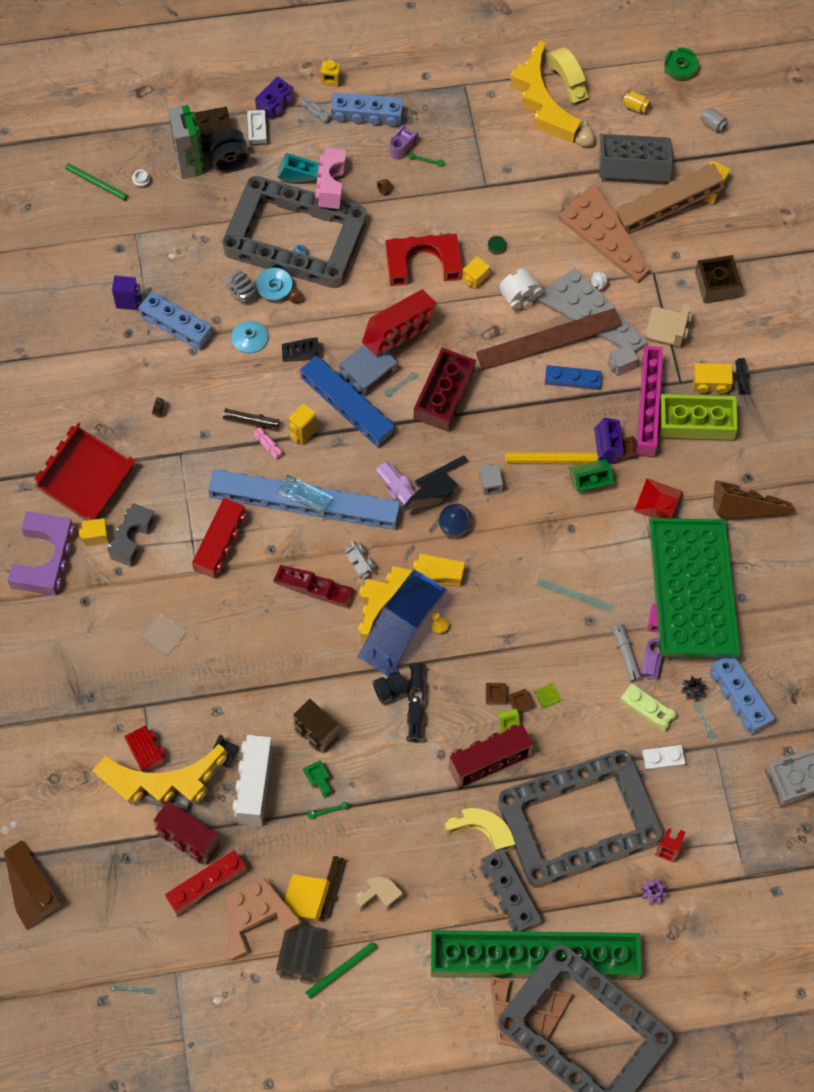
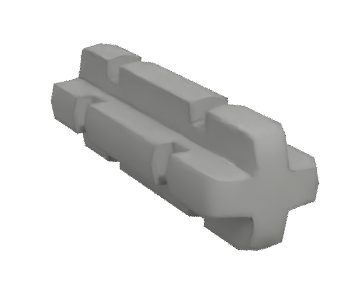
M304 97L301 101V105L321 121L327 123L330 120L331 115L313 103L309 98Z

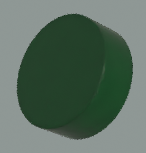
M493 236L488 240V250L492 254L504 252L506 247L504 238Z

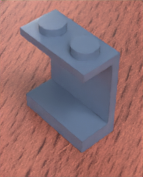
M363 345L339 364V374L343 380H348L357 393L360 392L366 396L368 386L387 371L391 375L397 371V361L388 352L375 356Z

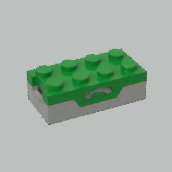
M189 105L167 109L174 152L182 179L203 175L202 168L205 165L201 149L200 132L198 126H196L194 111L190 112Z

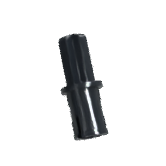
M738 358L735 361L737 373L735 379L738 383V394L746 395V393H750L748 380L750 374L747 372L746 359Z

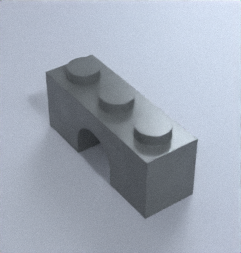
M135 503L131 505L130 509L126 510L122 525L120 524L117 527L114 541H111L108 545L107 551L111 560L132 567L139 553V547L137 543L129 540V538L136 532L148 535L156 519L153 510Z

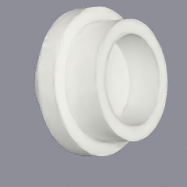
M139 169L134 172L132 181L136 186L143 187L150 182V175L145 170Z
M594 272L591 278V284L597 290H601L607 285V278L602 272Z

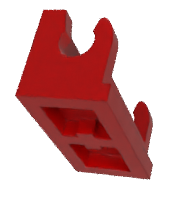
M669 828L665 833L664 839L660 841L655 856L674 863L686 831L680 830L677 838L672 839L670 838L672 829Z

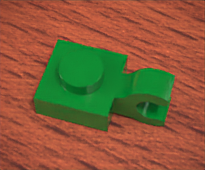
M321 760L303 768V772L311 787L313 788L318 785L324 798L330 796L331 790L326 783L330 776Z

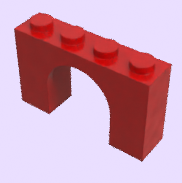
M446 233L435 236H411L408 238L385 240L390 287L408 285L406 263L411 256L421 252L433 254L440 260L444 282L462 280V266L457 234Z

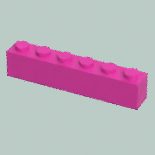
M644 346L641 366L636 455L654 456L656 452L663 347Z

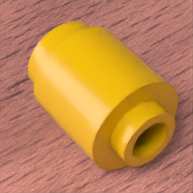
M635 91L627 92L623 100L625 107L638 113H646L650 104L647 96Z

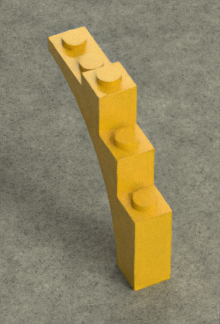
M539 41L538 45L533 47L530 59H526L524 65L519 64L516 70L513 69L510 75V79H512L511 87L524 92L522 95V100H524L523 108L536 112L534 115L536 129L574 143L575 137L580 131L581 120L559 107L547 92L540 69L545 55L546 43Z
M419 553L418 560H414L412 570L393 566L392 571L387 573L386 583L366 579L365 585H361L359 596L362 597V604H364L362 615L365 616L364 622H360L358 633L361 634V641L369 642L373 628L381 615L401 597L431 586L461 587L465 562Z
M218 744L208 755L194 764L165 773H145L131 770L117 764L105 755L92 771L130 805L142 798L144 790L162 805L173 798L175 790L192 804L200 802L206 795L205 791L207 788L202 783L212 777V771L225 762L228 753Z

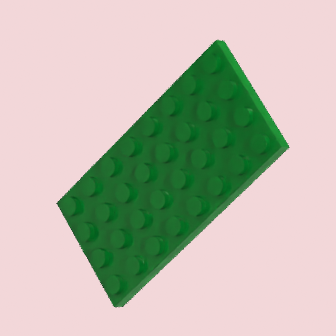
M649 518L660 657H739L740 648L725 519Z

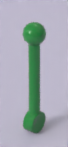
M409 153L408 155L411 160L418 159L437 164L438 167L444 166L442 159L437 161L417 156L414 153Z
M343 802L341 805L318 812L310 811L308 818L313 820L316 816L339 809L346 810L349 804Z

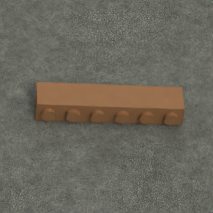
M714 163L705 165L694 173H688L677 181H671L668 185L653 190L650 194L640 196L631 203L621 205L616 209L618 219L627 234L724 189L723 178Z

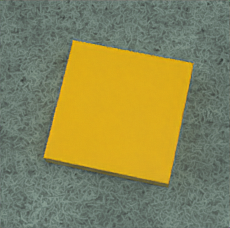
M292 874L284 903L291 908L296 917L319 921L330 881Z

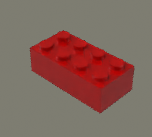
M423 289L370 317L362 343L375 356L387 353L392 347L401 345L406 339H411L420 331H426L430 327V321L435 314L437 302Z

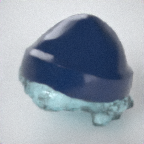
M461 504L446 506L438 518L441 531L449 539L460 537L472 528L471 522L473 517H471L467 507Z

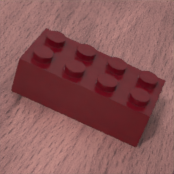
M442 347L414 406L413 419L448 431L475 373L476 359Z
M514 724L509 726L503 733H493L485 741H475L467 749H457L452 752L449 757V770L458 788L461 789L530 758L533 743L523 724L518 726Z

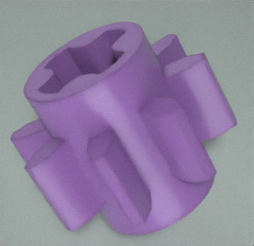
M648 879V887L642 886L641 888L642 891H645L642 899L647 898L649 905L655 901L657 904H660V897L665 898L667 895L665 892H662L666 885H661L659 879L655 882H651ZM653 888L656 889L655 895L651 894Z

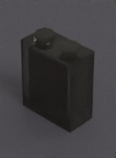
M300 925L287 933L284 932L276 968L277 975H280V978L284 980L300 979V982L304 984L318 983L328 930Z

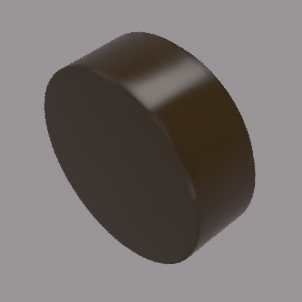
M156 398L152 415L158 417L161 415L164 406L163 398Z

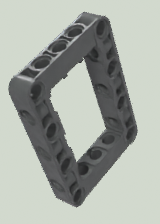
M252 176L247 181L222 240L224 255L230 259L264 269L280 268L292 277L330 288H338L344 281L366 225V210L361 205L341 199L339 209L321 208L318 206L319 199H315L316 192L264 177ZM267 202L277 205V207L296 213L302 212L317 219L343 224L329 261L246 238L247 233L251 230L250 226L253 218L257 216L256 211L259 204Z
M622 749L504 789L499 794L498 808L504 822L512 833L515 851L527 882L534 888H541L651 849L658 845L662 837V829L632 758L627 751ZM622 759L625 764L618 765L615 760ZM585 772L588 777L581 778L578 773ZM615 778L636 830L625 834L619 833L599 840L597 844L586 848L583 846L561 854L560 857L549 861L541 859L537 850V842L533 840L529 830L530 824L528 821L526 822L522 809ZM548 785L550 786L551 790L547 792L543 791L541 789V786ZM511 798L513 803L510 805L505 804L503 799ZM653 832L656 838L650 839L646 836V833ZM615 845L619 851L611 852L608 846ZM576 858L581 864L574 866L570 860ZM540 872L543 878L535 879L532 873Z
M557 945L551 949L497 1019V1025L501 1032L574 1092H635L673 1041V1036L669 1029L565 945ZM560 949L566 953V959L563 962H559L555 958L556 951ZM562 972L644 1038V1041L607 1089L599 1085L524 1022L528 1013L538 1004L540 998ZM591 977H597L599 980V986L596 989L589 987L588 982ZM626 1004L632 1006L633 1012L630 1016H624L622 1013V1008ZM505 1017L513 1019L514 1025L512 1028L505 1029L503 1027L502 1021ZM662 1031L666 1035V1040L664 1043L659 1044L656 1041V1034ZM540 1044H544L547 1047V1053L542 1057L536 1054V1048ZM573 1072L580 1074V1081L577 1084H572L569 1080V1076Z

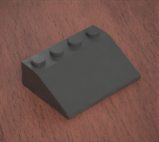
M600 133L599 177L604 179L620 178L622 180L636 179L639 181L670 182L672 169L670 138Z

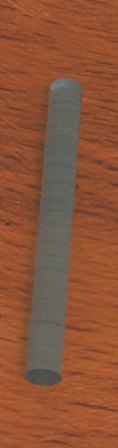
M539 578L537 586L608 612L612 608V604Z

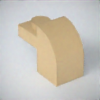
M373 877L366 881L368 890L364 889L356 895L355 906L359 911H362L377 899L383 908L388 911L403 899V893L391 880L385 877Z

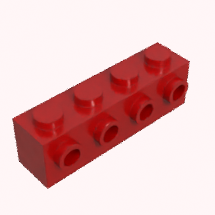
M226 498L222 499L192 561L194 571L215 578L217 572H221L224 564L223 559L229 555L231 551L230 545L238 537V528L246 520L247 513L245 512L244 505Z

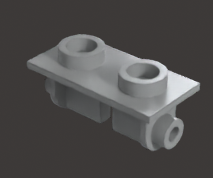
M351 540L353 546L348 545L345 547V554L352 564L359 561L354 568L360 578L368 579L371 572L377 575L378 573L375 570L376 564L370 557L366 556V548L362 543Z

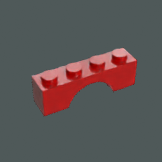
M233 850L164 895L176 916L179 917L193 908L204 895L224 884H230L246 874V866L237 852Z

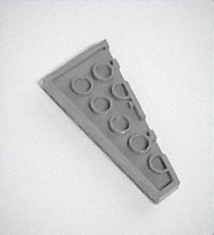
M576 267L545 288L543 293L534 300L547 305L552 311L556 310L563 314L570 321L614 308ZM616 310L621 326L597 333V336L602 339L606 338L618 348L630 344L636 353L646 346L647 342Z

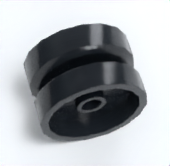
M222 130L215 133L207 142L213 168L216 171L222 173L235 172L244 168L251 160L245 135L239 130Z

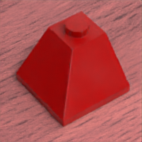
M646 478L634 512L651 518H672L682 490Z

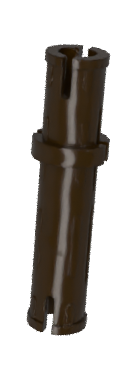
M225 408L223 413L225 414L223 415V420L254 425L257 428L263 427L278 431L280 426L278 425L280 424V419L264 417V414L255 415Z
M338 856L332 857L327 876L330 885L322 908L323 914L321 918L324 919L328 918L331 903L335 901L334 894L345 863L343 858L338 862Z

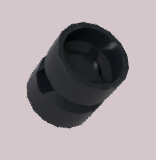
M398 670L388 674L386 679L380 677L372 681L375 693L381 704L392 701L393 696L399 698L408 694L403 677Z

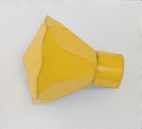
M434 613L431 623L433 632L441 634L447 631L449 627L448 620L440 617L439 613Z

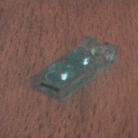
M291 475L285 477L284 484L280 485L277 490L280 495L288 497L321 515L325 514L333 501V497Z

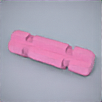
M259 427L254 431V436L260 440V443L268 452H271L275 459L282 456V450L279 446H276L277 444L268 434H265L263 428Z

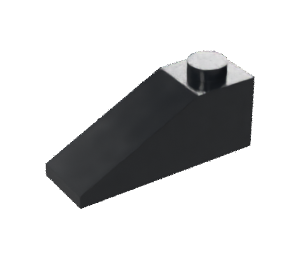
M441 469L408 499L402 509L406 511L437 505L445 499L448 501L455 494L453 490L458 484Z

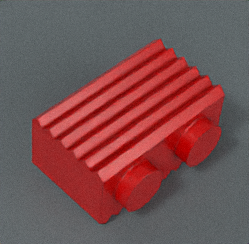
M145 725L124 736L142 772L148 773L165 764L163 758L166 755L161 746H156L154 741L157 738L152 729L148 731Z

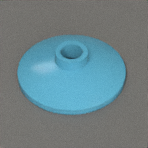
M269 268L258 276L256 288L263 298L280 300L291 291L292 279L283 269Z
M244 321L234 328L231 336L232 343L240 352L247 354L256 353L266 346L268 332L259 322Z

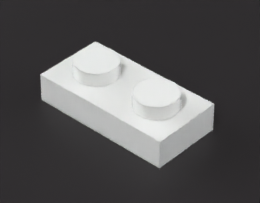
M265 110L247 111L249 144L267 143Z
M682 745L642 750L645 771L685 766Z

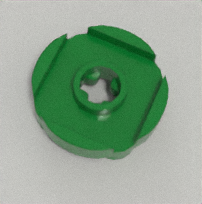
M684 47L674 51L670 50L664 60L665 74L682 81H689L697 73L699 66L696 54ZM684 62V66H680L677 63Z

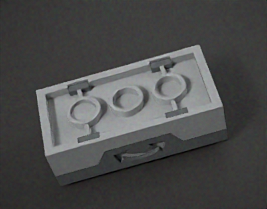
M814 749L770 763L765 769L766 776L780 808L814 796Z

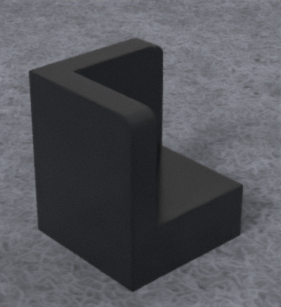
M219 734L213 749L219 744L226 750L228 754L222 766L230 768L239 747L225 741L224 736Z

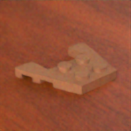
M263 877L227 895L229 958L232 961L249 953L243 933L277 915L282 929L286 933L302 925V921L296 917L291 908L284 903L279 894Z
M491 976L498 1044L522 1049L501 1032L497 1025L498 1017L509 1004L506 1002L510 980ZM553 990L549 1011L533 1008L524 1019L525 1024L547 1041L567 1006L571 994ZM505 1017L502 1025L505 1029H510L513 1027L514 1021L511 1017ZM544 1044L537 1046L536 1053H540Z

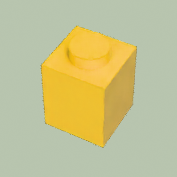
M476 256L462 270L463 282L476 290L490 276L491 266Z
M105 518L81 521L82 528L79 529L80 540H84L86 546L109 543Z

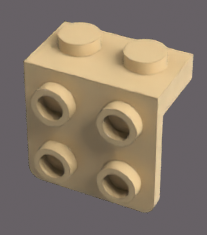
M683 304L681 313L653 307L645 338L680 347L682 338L686 339L689 328H685L686 323L690 324L691 321L690 305Z

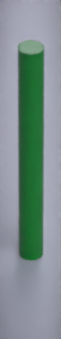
M67 163L65 166L66 170L124 201L127 199L128 194L70 163Z
M372 942L320 980L305 992L307 997L311 999L376 949L375 945Z

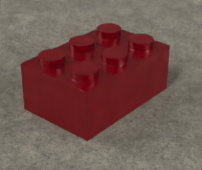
M169 801L166 802L153 820L155 830L158 832L157 835L161 839L172 841L174 843L173 846L180 852L185 850L191 854L190 858L198 864L202 862L206 865L220 847L219 838L215 832Z

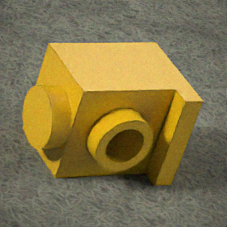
M333 60L323 61L320 72L321 85L338 87L341 76L340 63H335ZM326 76H334V80L326 79Z

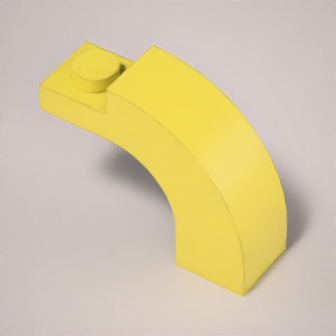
M564 47L545 53L550 69L556 70L563 79L570 103L588 98L584 84L586 80L574 55Z
M479 808L462 809V818L452 817L445 822L444 829L447 836L465 830H478L489 838L494 852L502 848L504 852L514 850L515 842L509 827L500 817L490 811Z

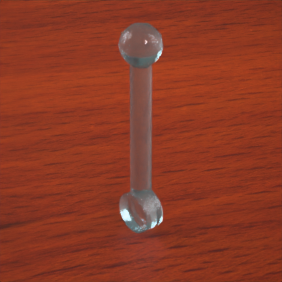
M411 372L409 377L392 389H386L385 395L387 397L392 396V392L411 379H416L417 373Z
M695 702L693 704V708L697 709V712L708 732L707 738L709 740H713L715 738V733L710 730V727L700 709V703Z
M117 984L110 986L112 992L120 990L153 994L154 990L151 988L122 987Z

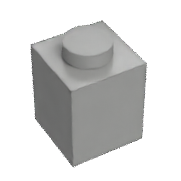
M630 344L610 352L608 366L612 371L614 370L617 376L637 367L638 357Z
M487 464L480 467L479 478L483 496L502 493L503 483L499 465Z

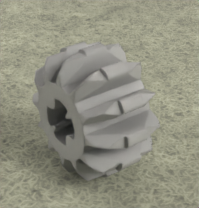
M241 270L232 273L226 279L228 290L235 300H238L240 303L250 300L255 295L254 283Z

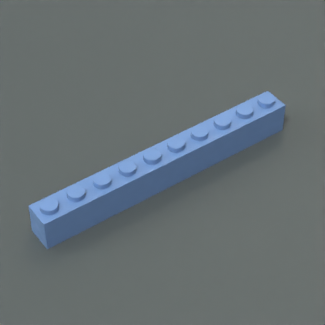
M224 469L219 471L213 470L208 488L209 497L222 500L226 498L247 505L396 530L400 511V502H396L394 499L384 500L372 495L361 496L355 492L344 493L337 489L327 490L319 486H304L298 482L287 483L280 479H266L263 476L253 477L245 473L235 474Z

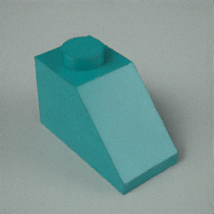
M286 153L279 163L277 178L291 183L316 180L318 178L319 163Z

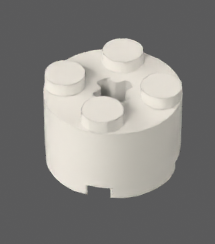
M522 268L516 270L517 274L514 276L509 274L499 286L501 294L513 310L522 307L524 309L530 308L536 297L543 293V289L530 270Z

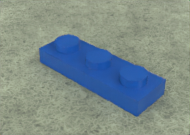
M546 365L544 385L600 390L602 371Z

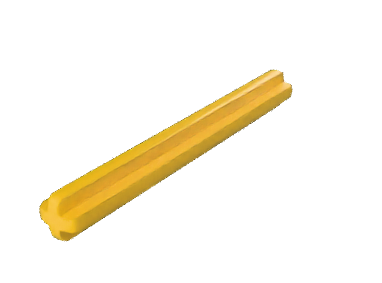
M506 452L505 454L506 463L585 464L598 461L596 452Z

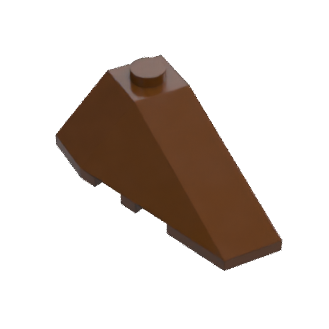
M715 480L713 508L721 518H743L795 512L794 506L789 501L770 495L763 497L755 490L750 489L749 492L739 489V485Z

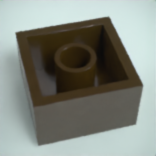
M227 106L194 112L196 126H198L200 132L202 153L209 152L207 142L210 137L222 130L232 129Z
M733 255L697 261L695 274L703 303L739 297L742 284Z
M310 698L293 714L294 731L301 738L305 737L308 739L309 745L315 751L319 750L324 753L339 738V724Z

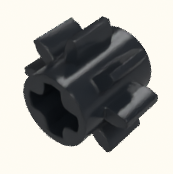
M691 676L689 681L684 680L683 685L686 687H683L681 692L686 693V699L691 698L696 702L698 696L704 697L705 693L702 690H705L707 685H702V678L697 679Z

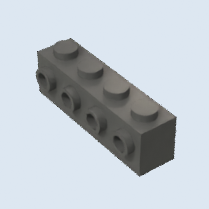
M503 848L482 858L479 870L484 878H488L490 882L488 886L493 896L497 895L500 900L498 903L499 908L503 914L506 913L510 919L508 924L511 930L530 931L541 925L542 920Z

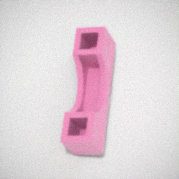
M325 148L324 155H320L318 176L320 177L317 178L318 188H316L315 199H319V207L335 209L340 207L342 183L335 181L333 178L342 176L344 173L346 150Z

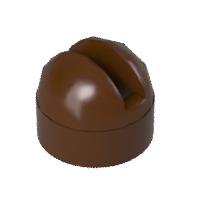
M382 179L377 182L378 191L382 195L391 190L392 184L389 180Z
M297 287L293 288L288 294V298L292 303H298L303 300Z

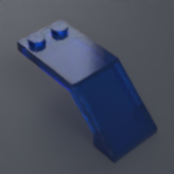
M413 569L383 608L357 657L385 675L394 672L415 633L432 610L439 605L447 589L416 569Z

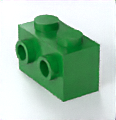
M606 459L569 467L571 484L577 492L614 484L612 467Z

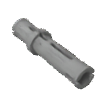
M618 624L620 632H618L615 625L612 627L617 641L616 647L620 650L629 681L635 682L633 674H635L637 681H639L642 677L630 647L631 641L627 638L624 624Z

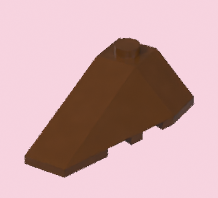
M22 840L4 851L16 913L25 928L29 930L63 907Z

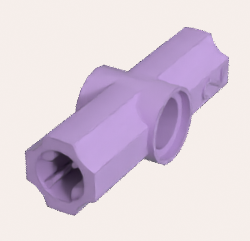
M390 461L383 462L376 469V473L387 485L391 496L394 499H398L404 506L415 493L408 479L404 475L401 476ZM419 508L411 509V510H407V511H408L409 514H411V513H415L416 511H418Z

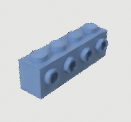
M333 92L332 120L401 126L403 98Z
M150 292L138 307L141 318L199 351L202 350L213 335L212 327L207 321L200 320L193 313L182 310L176 303L168 302L160 294L156 295Z
M724 657L713 663L710 668V676L714 682L719 684L723 697L725 699L728 698L734 714L738 715L742 720L741 724L744 730L749 731L752 736L771 726L775 719L736 658Z

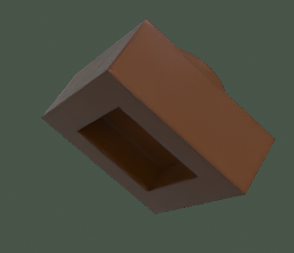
M633 436L623 438L624 454L619 457V460L636 455V438Z
M486 683V704H505L506 683Z
M526 688L507 695L511 708L513 710L517 709L518 713L533 708V703Z

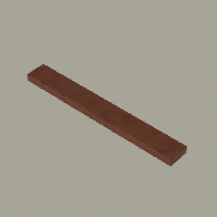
M612 308L477 351L476 356L481 370L619 327L621 322L616 309Z

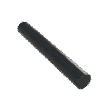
M463 455L416 479V486L419 487L427 483L441 469L446 473L466 463V457Z

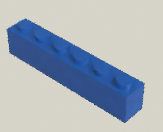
M315 356L300 369L301 379L377 448L381 447L394 435V423L389 418L381 415L380 410L376 406H371L366 397L362 394L359 395L349 382L346 383L337 371L331 370L325 360H320Z

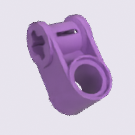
M402 125L390 140V156L393 159H402L417 142L419 133H413L406 129L405 125Z

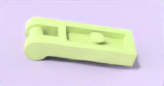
M632 683L620 698L622 703L663 731L667 730L669 722L673 721L677 716L672 709L665 707ZM659 713L664 715L662 719L657 717Z

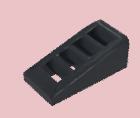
M318 337L282 344L283 362L311 360L315 356L319 358ZM295 348H298L299 353L295 354ZM287 349H291V355H288Z

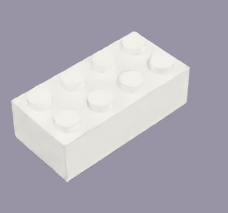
M247 735L246 741L242 742L241 753H243V761L240 760L239 762L241 780L236 782L238 799H234L233 811L234 817H237L238 824L262 827L273 746L271 737Z

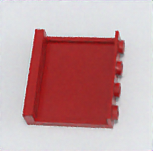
M78 422L75 427L71 426L66 434L68 438L65 442L60 441L55 449L58 451L55 456L50 455L47 459L45 470H40L34 478L36 480L34 487L85 521L95 520L134 466L136 460L130 456L128 459L80 428L81 423Z

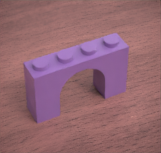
M26 511L21 528L24 536L50 541L55 546V552L50 561L41 566L32 567L12 563L8 583L11 589L56 596L57 590H60L62 586L61 574L66 570L67 562L65 558L66 554H69L71 550V543L69 542L70 538L74 537L75 526H73L71 518Z

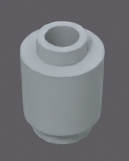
M708 108L701 116L703 124L716 133L724 131L728 125L727 118L715 109Z

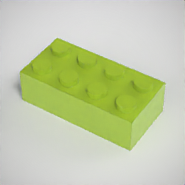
M661 394L659 404V438L735 439L737 433L736 396Z

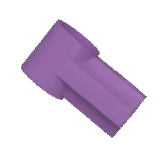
M652 638L645 649L640 675L648 679H657L662 657H660V651L654 652L651 650L650 646H657L659 648V638Z

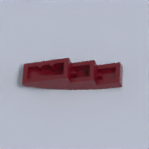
M284 565L279 566L273 580L274 583L290 590L347 608L355 592L353 587L336 584L334 580L316 576L314 572Z

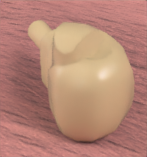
M584 121V127L577 133L575 141L582 147H588L594 144L595 138L592 128L588 127L587 121Z

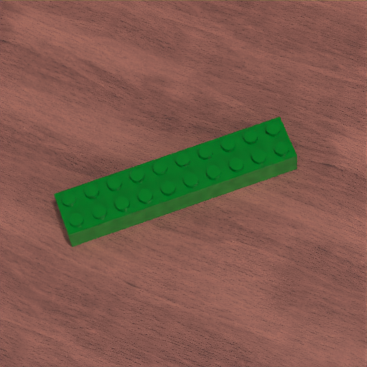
M431 930V977L491 978L492 976L497 978H529L553 947L565 945L606 979L639 980L642 975L640 933ZM561 949L556 951L555 958L557 961L563 962L566 959L565 951ZM562 972L557 976L556 979L571 978L567 976L564 972Z

